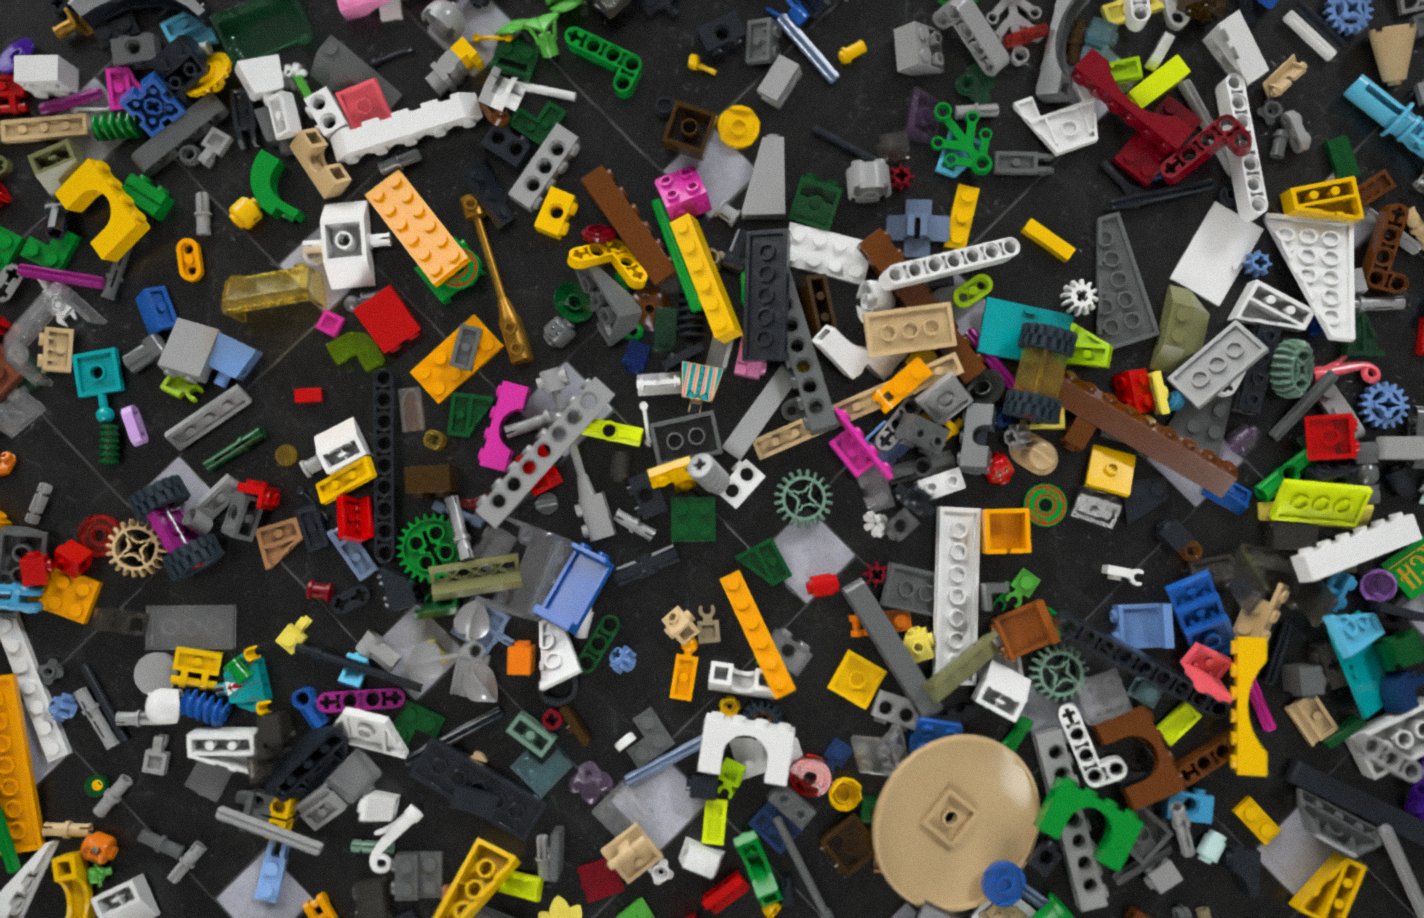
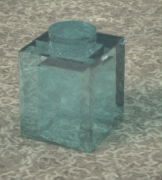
M1094 16L1088 24L1085 33V45L1106 52L1110 46L1114 47L1118 40L1119 34L1116 31L1119 25Z
M1136 676L1126 695L1154 709L1164 690Z

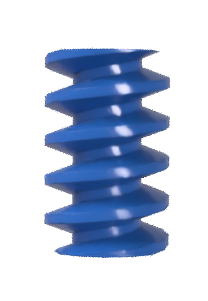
M189 689L185 691L179 703V714H187L189 718L195 717L196 720H203L206 724L212 723L214 727L222 726L230 714L232 703L228 701L223 706V698H220L215 703V695L206 700V692H203L198 697V689H195L192 694H190Z

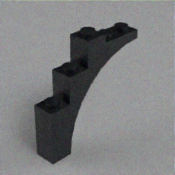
M73 0L69 3L91 29L120 13L148 7L170 8L184 12L199 20L207 28L214 24V21L209 16L212 12L203 2L199 4L197 2L199 0Z

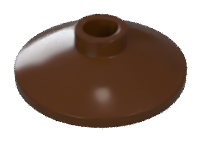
M644 288L633 295V298L643 312L639 320L643 330L655 331L666 325L671 316V303L662 291L656 288ZM647 305L654 307L652 313L646 312L645 308Z

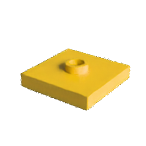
M1093 444L1090 450L1084 486L1128 497L1131 492L1136 455Z
M848 649L827 688L866 710L888 671Z

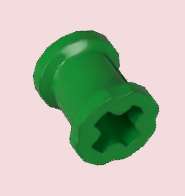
M237 656L223 668L225 672L229 671L237 680L236 684L238 686L245 683L255 673L245 666L241 661V656Z

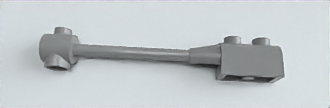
M556 367L540 372V378L536 379L539 391L544 390L545 394L552 393L557 411L563 413L566 407L560 390L566 389V386L570 385L566 369ZM575 440L570 445L569 450L577 473L579 504L575 505L577 516H583L585 525L581 526L584 538L589 537L590 541H595L615 535L617 532L604 491L600 493L595 492L590 478L585 472Z

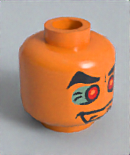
M100 831L89 834L81 845L84 859L98 865H103L109 860L112 861L117 855L119 848L116 847L117 840L115 837Z

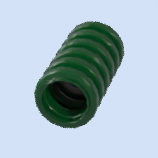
M103 424L99 426L102 432L99 433V436H101V439H99V443H101V446H99L101 460H98V463L102 465H117L120 463V460L117 459L120 457L118 450H120L118 443H120V440H118L120 433H118V430L121 427L114 424Z

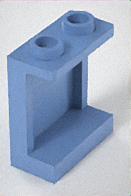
M1171 603L1112 605L1109 617L1110 622L1113 623L1114 632L1111 635L1137 649L1175 648Z

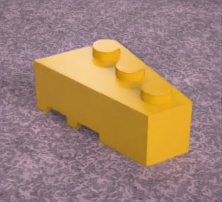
M1355 176L1294 187L1280 194L1283 213L1286 215L1354 221V223L1364 219Z
M1334 851L1287 904L1314 918H1346L1367 867Z

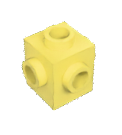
M915 626L908 629L902 642L914 661L918 663L934 658L933 646L936 644L933 639V633H928L926 626L922 628Z

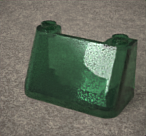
M250 0L209 16L233 67H236L237 61L258 58L293 43L307 44L313 41L312 36L315 35L302 0Z

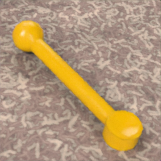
M476 33L472 37L476 43H480L482 40H505L506 42L513 40L511 34H506L505 36H481Z

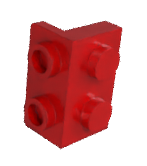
M1146 368L1125 371L1112 376L1118 401L1123 404L1132 405L1139 413L1156 410Z
M247 479V483L238 482L237 491L258 495L256 508L275 510V507L278 506L280 502L278 488L268 487V482Z
M346 495L336 497L338 539L361 543L374 537L372 497L365 496L361 499Z

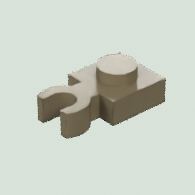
M711 605V612L709 614L703 613L702 606H699L698 613L703 618V621H697V628L700 631L698 633V645L720 643L719 620H712L715 614L714 605Z

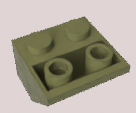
M69 139L27 156L35 176L54 201L59 200L54 193L86 161L80 146Z

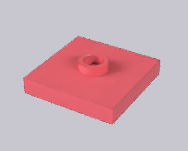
M376 77L335 93L351 130L362 127L361 122L376 117L379 120L392 117V112Z

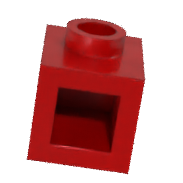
M70 539L64 545H59L54 551V566L76 579L91 567L93 551Z
M40 551L27 552L26 556L19 560L23 587L48 584L52 579L51 572L54 571L53 560L49 559L48 553L41 554Z

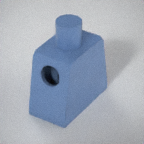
M219 332L209 360V367L219 371L213 383L226 388L231 377L243 381L263 353Z

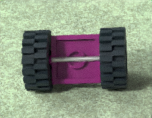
M172 475L169 478L165 477L160 481L157 480L153 484L145 486L144 489L138 490L137 494H133L127 500L138 522L143 523L150 520L151 526L156 530L163 547L170 553L162 559V563L173 581L183 580L188 576L201 572L204 568L216 563L218 559L225 555L214 534H206L203 537H199L182 524V518L185 513L180 505L188 501L191 494L179 475Z

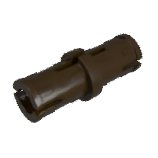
M1075 19L1073 21L1071 38L1068 39L1069 51L1066 60L1068 66H1076L1081 59L1082 48L1085 47L1086 42L1084 41L1088 23L1086 20Z

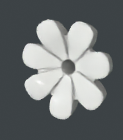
M293 63L292 66L289 64L284 66L285 70L284 72L282 71L285 89L291 87L293 91H297L292 78L300 74L303 77L307 76V71L300 69L301 65L299 63Z
M873 511L866 512L863 515L864 521L867 522L863 525L866 531L871 530L873 537L878 536L881 538L885 534L884 529L886 525L884 523L888 521L886 515L875 514Z

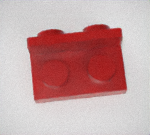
M736 870L702 895V904L707 910L710 908L714 914H717L749 891L750 885L740 871Z

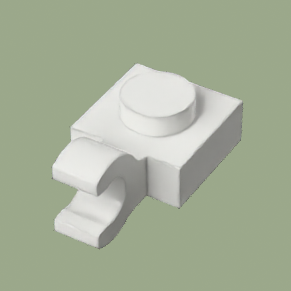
M1102 564L1101 573L1108 574L1107 579L1121 581V578L1125 577L1131 585L1141 586V582L1134 580V575L1136 573L1144 574V571Z

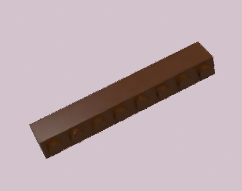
M881 228L861 241L856 247L878 277L890 266L906 262L904 260L906 257L902 250L894 247L891 243L893 240L886 230L882 231ZM926 283L891 290L902 308L941 303L939 300L935 301L931 295L932 290ZM953 319L957 346L935 350L940 358L956 352L964 373L955 377L964 385L986 369L984 366L985 360L978 352L975 354L970 347L972 343L965 335L962 336L957 330L959 327Z

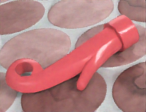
M1345 353L1325 366L1314 367L1313 381L1310 384L1314 385L1328 370L1334 371L1338 376L1361 370L1363 380L1367 383L1375 384L1380 380L1381 372L1378 367L1369 362L1352 361L1343 363L1348 357V354Z

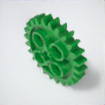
M425 513L423 514V520L416 516V524L408 522L407 524L410 529H402L405 536L397 538L402 541V545H398L396 548L402 550V553H399L396 557L404 559L399 565L408 566L404 572L406 574L413 572L412 579L415 580L420 576L419 582L424 583L427 578L428 584H431L429 569L423 567V561L426 558H431L432 566H438L435 554L428 551L431 549V546L423 535L424 531L427 532L430 543L437 546L434 548V551L441 560L442 565L460 562L457 545L453 542L454 533L450 518L445 522L446 515L441 514L438 519L437 514L432 513L430 519ZM441 528L442 536L439 539H434V530ZM421 538L423 542L422 547L415 550L413 543L416 539ZM450 547L452 555L444 559L442 555L443 550ZM444 572L435 574V579L446 578L448 575Z

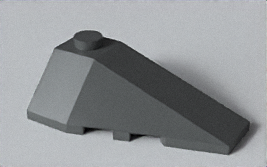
M332 35L317 50L310 76L330 91L339 92L376 77L391 111L403 97L397 89Z
M597 265L584 269H575L583 292L589 294L591 312H596L599 319L597 323L598 330L608 346H613L638 326L643 313L641 307L636 303L632 295Z
M5 525L0 529V584H11L13 582L23 584L19 560L26 556L27 552L40 551L41 554L47 553L48 533L23 526ZM0 595V599L11 598V595ZM0 609V617L17 618L20 611Z

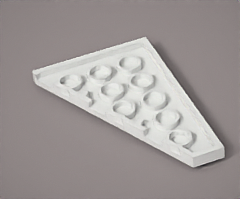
M1266 213L1263 221L1328 340L1353 342L1355 339L1354 221Z

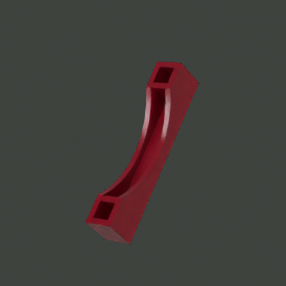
M1093 48L1074 67L1070 76L1076 84L1084 86L1090 91L1092 97L1100 99L1105 103L1111 112L1117 113L1128 126L1137 129L1144 139L1151 140L1163 154L1173 155L1194 132V129L1177 116L1154 114L1131 102L1116 84L1110 70L1109 61Z

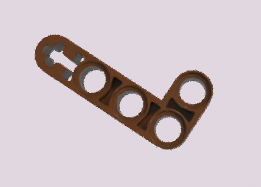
M1402 203L1386 205L1379 212L1361 267L1368 289L1384 293H1403L1409 286V280L1405 275L1390 271L1409 214L1408 208ZM1386 230L1390 234L1389 239L1387 241L1384 238V233ZM1379 252H1381L1383 255L1381 262L1377 260V254ZM1372 273H1374L1376 276V280L1373 284L1370 281V276ZM1395 278L1397 286L1393 289L1391 283Z
M1234 727L1226 729L1174 763L1177 772L1181 773L1184 770L1183 776L1186 782L1184 786L1194 784L1230 760V755H1234V745L1230 744V732H1234ZM1222 745L1223 751L1220 755H1217V747ZM1204 757V765L1198 767V760Z

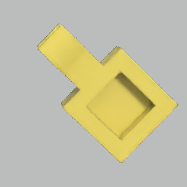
M307 615L301 616L295 625L292 623L288 624L275 641L291 655L295 654L296 644H303L308 638L303 632L313 620Z

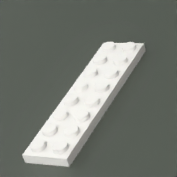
M937 507L933 639L936 645L933 646L932 676L978 639L981 508ZM977 671L960 685H976Z

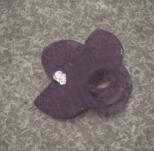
M587 761L582 763L578 773L570 778L569 791L570 793L580 792L585 802L593 804L598 800L600 791H613V782L610 775L600 771L596 763ZM591 771L593 774L586 775L585 772Z

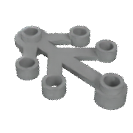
M1001 0L994 10L986 15L985 19L990 27L995 26L999 20V15L1008 6L1009 15L994 33L1001 42L1003 35L1011 28L1013 52L1011 53L1010 60L1015 66H1022L1029 58V51L1022 47L1020 27L1030 34V39L1033 42H1040L1042 40L1044 30L1034 26L1018 13L1017 6L1027 12V18L1032 22L1037 21L1042 12L1039 7L1031 5L1026 0ZM1035 11L1038 16H1032L1031 12ZM988 17H994L995 21L991 22ZM1034 32H1038L1040 37H1035ZM1016 55L1021 56V57H1022V60H1021V61L1016 60L1015 56H1016Z

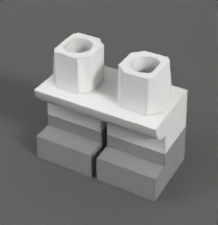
M494 66L484 83L478 101L501 112L504 107L516 112L526 88L516 84L517 77H512L509 80L501 76L502 69Z

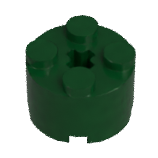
M1416 628L1398 630L1392 633L1393 636H1382L1372 642L1383 671L1395 670V665L1404 668L1424 661V642Z

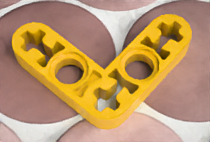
M613 239V241L606 242L605 244L592 243L575 247L569 251L567 263L574 269H584L611 262L629 287L638 290L644 288L646 284L647 273L627 246L618 239ZM592 252L600 253L601 256H596ZM621 262L629 263L631 266H625Z

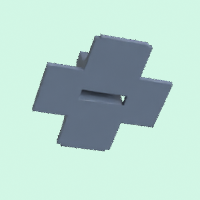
M906 199L905 215H888L886 231L890 234L893 241H904L905 257L923 258L930 256V242H948L950 218L949 216L932 215V200ZM916 218H921L920 239H915Z

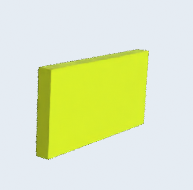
M1283 479L1269 517L1271 520L1357 527L1373 490L1370 486Z

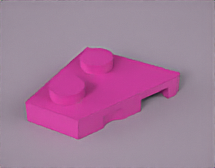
M128 67L105 68L110 111L114 113L119 111L127 112L119 104L120 96L133 86L139 90L140 84Z

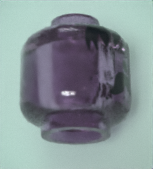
M1240 424L1227 436L1229 441L1227 445L1236 455L1248 456L1262 444L1259 437L1262 433L1253 424L1250 427L1246 424Z

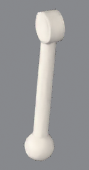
M79 106L70 108L74 114H79L80 112L111 113L110 106L107 108Z
M641 402L639 407L643 412L646 434L645 445L650 447L653 445V442L650 438L647 417L648 404Z

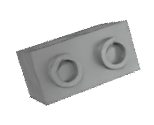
M880 688L877 689L870 710V714L874 716L873 720L882 724H886L887 721L895 723V728L906 732L908 728L915 730L919 716L908 698ZM882 702L890 703V709L886 713L879 711V706ZM904 709H910L911 716L907 720H902L900 717Z

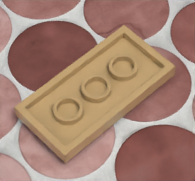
M951 302L862 314L868 358L957 346Z

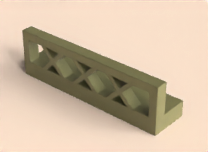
M518 553L428 567L433 602L523 587ZM506 562H515V567H502ZM488 565L492 567V569L487 572H483L480 570L482 566ZM462 569L470 571L467 575L458 574ZM444 572L448 575L446 578L435 580V574Z
M996 630L982 635L921 685L934 704L939 703L1000 652L993 642L999 636Z

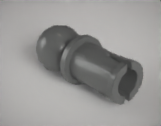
M380 290L367 294L362 292L360 293V298L354 295L346 297L344 300L345 309L353 312L356 306Z

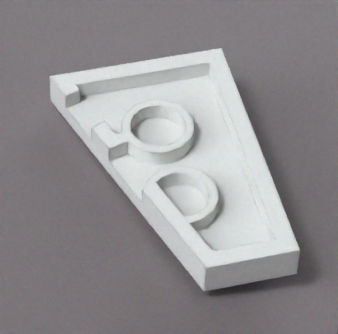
M734 737L729 741L735 761L747 766L742 780L766 773L768 755L762 742L758 739L754 740L753 737ZM794 737L790 764L804 760L797 737Z

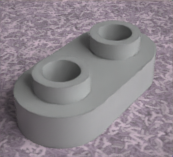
M1294 110L1283 113L1280 121L1283 129L1289 131L1291 138L1288 141L1292 149L1296 153L1308 150L1311 144V137L1304 129L1301 115Z

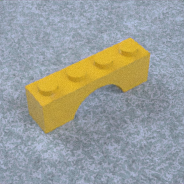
M80 850L64 853L51 859L54 881L62 886L66 895V918H96L95 909L90 900L93 898V892L87 875L89 865L88 860L83 857V852Z

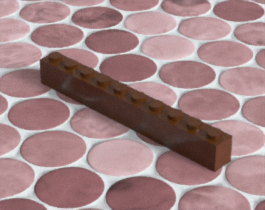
M1045 359L1038 390L1039 394L1061 400L1063 402L1062 407L1220 498L1225 495L1237 480L1238 469L1232 462L1228 460L1223 461L1216 457L1215 453L1211 450L1200 448L1190 438L1179 436L1172 428L1158 424L1153 417L1142 415L1132 405L1121 403L1114 395L1100 391L1093 383L1085 382L1079 379L1074 372L1065 371L1056 362ZM1040 362L1026 384V387L1033 391Z

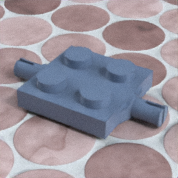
M472 595L468 603L482 598ZM484 600L485 609L490 621L489 630L484 637L475 640L484 647V654L489 655L493 646L499 641L510 647L512 646L511 643H514L515 640L504 634L505 627L511 616ZM453 626L450 633L469 643L465 639V634L457 633Z

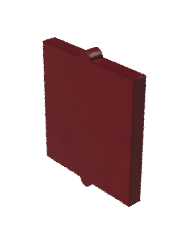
M606 858L577 867L582 882L580 886L584 888L588 903L625 891L621 875L616 869L611 870L607 864L609 861Z

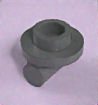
M543 493L535 501L536 510L546 515L554 513L559 504L557 497L551 493Z

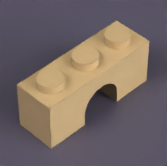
M317 127L299 130L289 146L324 199L342 195L352 179L341 163L331 165L326 163L324 152L328 143Z

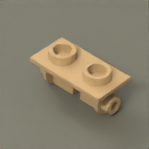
M1295 54L1289 57L1262 83L1267 99H1270L1272 96H1281L1292 85L1290 80L1296 81L1306 72L1307 64L1303 61L1298 63Z

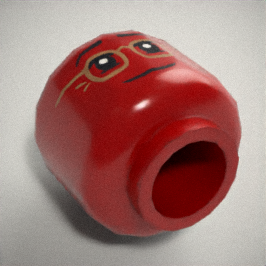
M997 451L993 452L990 474H985L991 484H1007L1011 480L1010 477L1014 473V468L1006 454Z

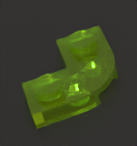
M351 331L326 344L327 349L338 365L357 355L366 372H370L387 362L373 338L365 333Z

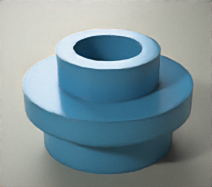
M1178 390L1169 393L1167 400L1170 412H1177L1183 407L1185 397Z

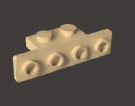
M1279 582L1270 602L1248 594L1234 624V635L1267 638L1268 642L1272 623H1276L1280 616V611L1278 610L1281 604L1285 603L1288 599L1289 586Z

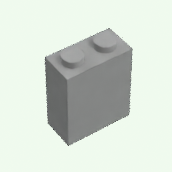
M177 318L157 365L164 371L163 374L169 377L176 378L180 376L192 384H197L198 382L206 384L212 368L209 367V360L219 332H222L213 327Z

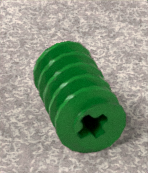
M119 111L118 118L114 112L109 114V118L105 113H102L100 118L97 114L92 115L91 126L93 135L99 142L100 140L104 142L109 139L113 141L117 140V138L122 140L126 137L130 139L134 138V136L139 138L143 136L144 129L139 125L140 117L137 114L131 117L128 112H126L125 116L122 111Z

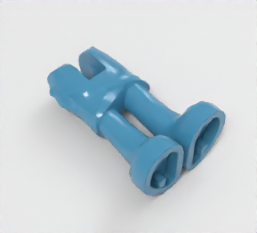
M14 582L11 584H0V595H11L10 599H0V609L36 614L43 610V602L29 601V596L43 595L44 587L38 585L23 587V584Z

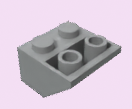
M916 21L894 29L898 72L910 76L944 72V56L942 54V35L940 30Z

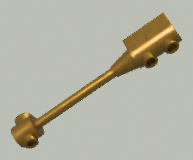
M473 193L460 198L466 221L474 222L497 294L499 326L511 364L516 366L535 360L523 321L517 315L508 297H506L482 221L487 216V213Z

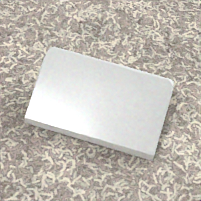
M279 91L266 100L276 140H283L295 137L299 130H302L293 93Z

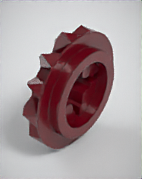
M595 224L583 229L581 237L589 243L605 244L616 238V230L607 225Z

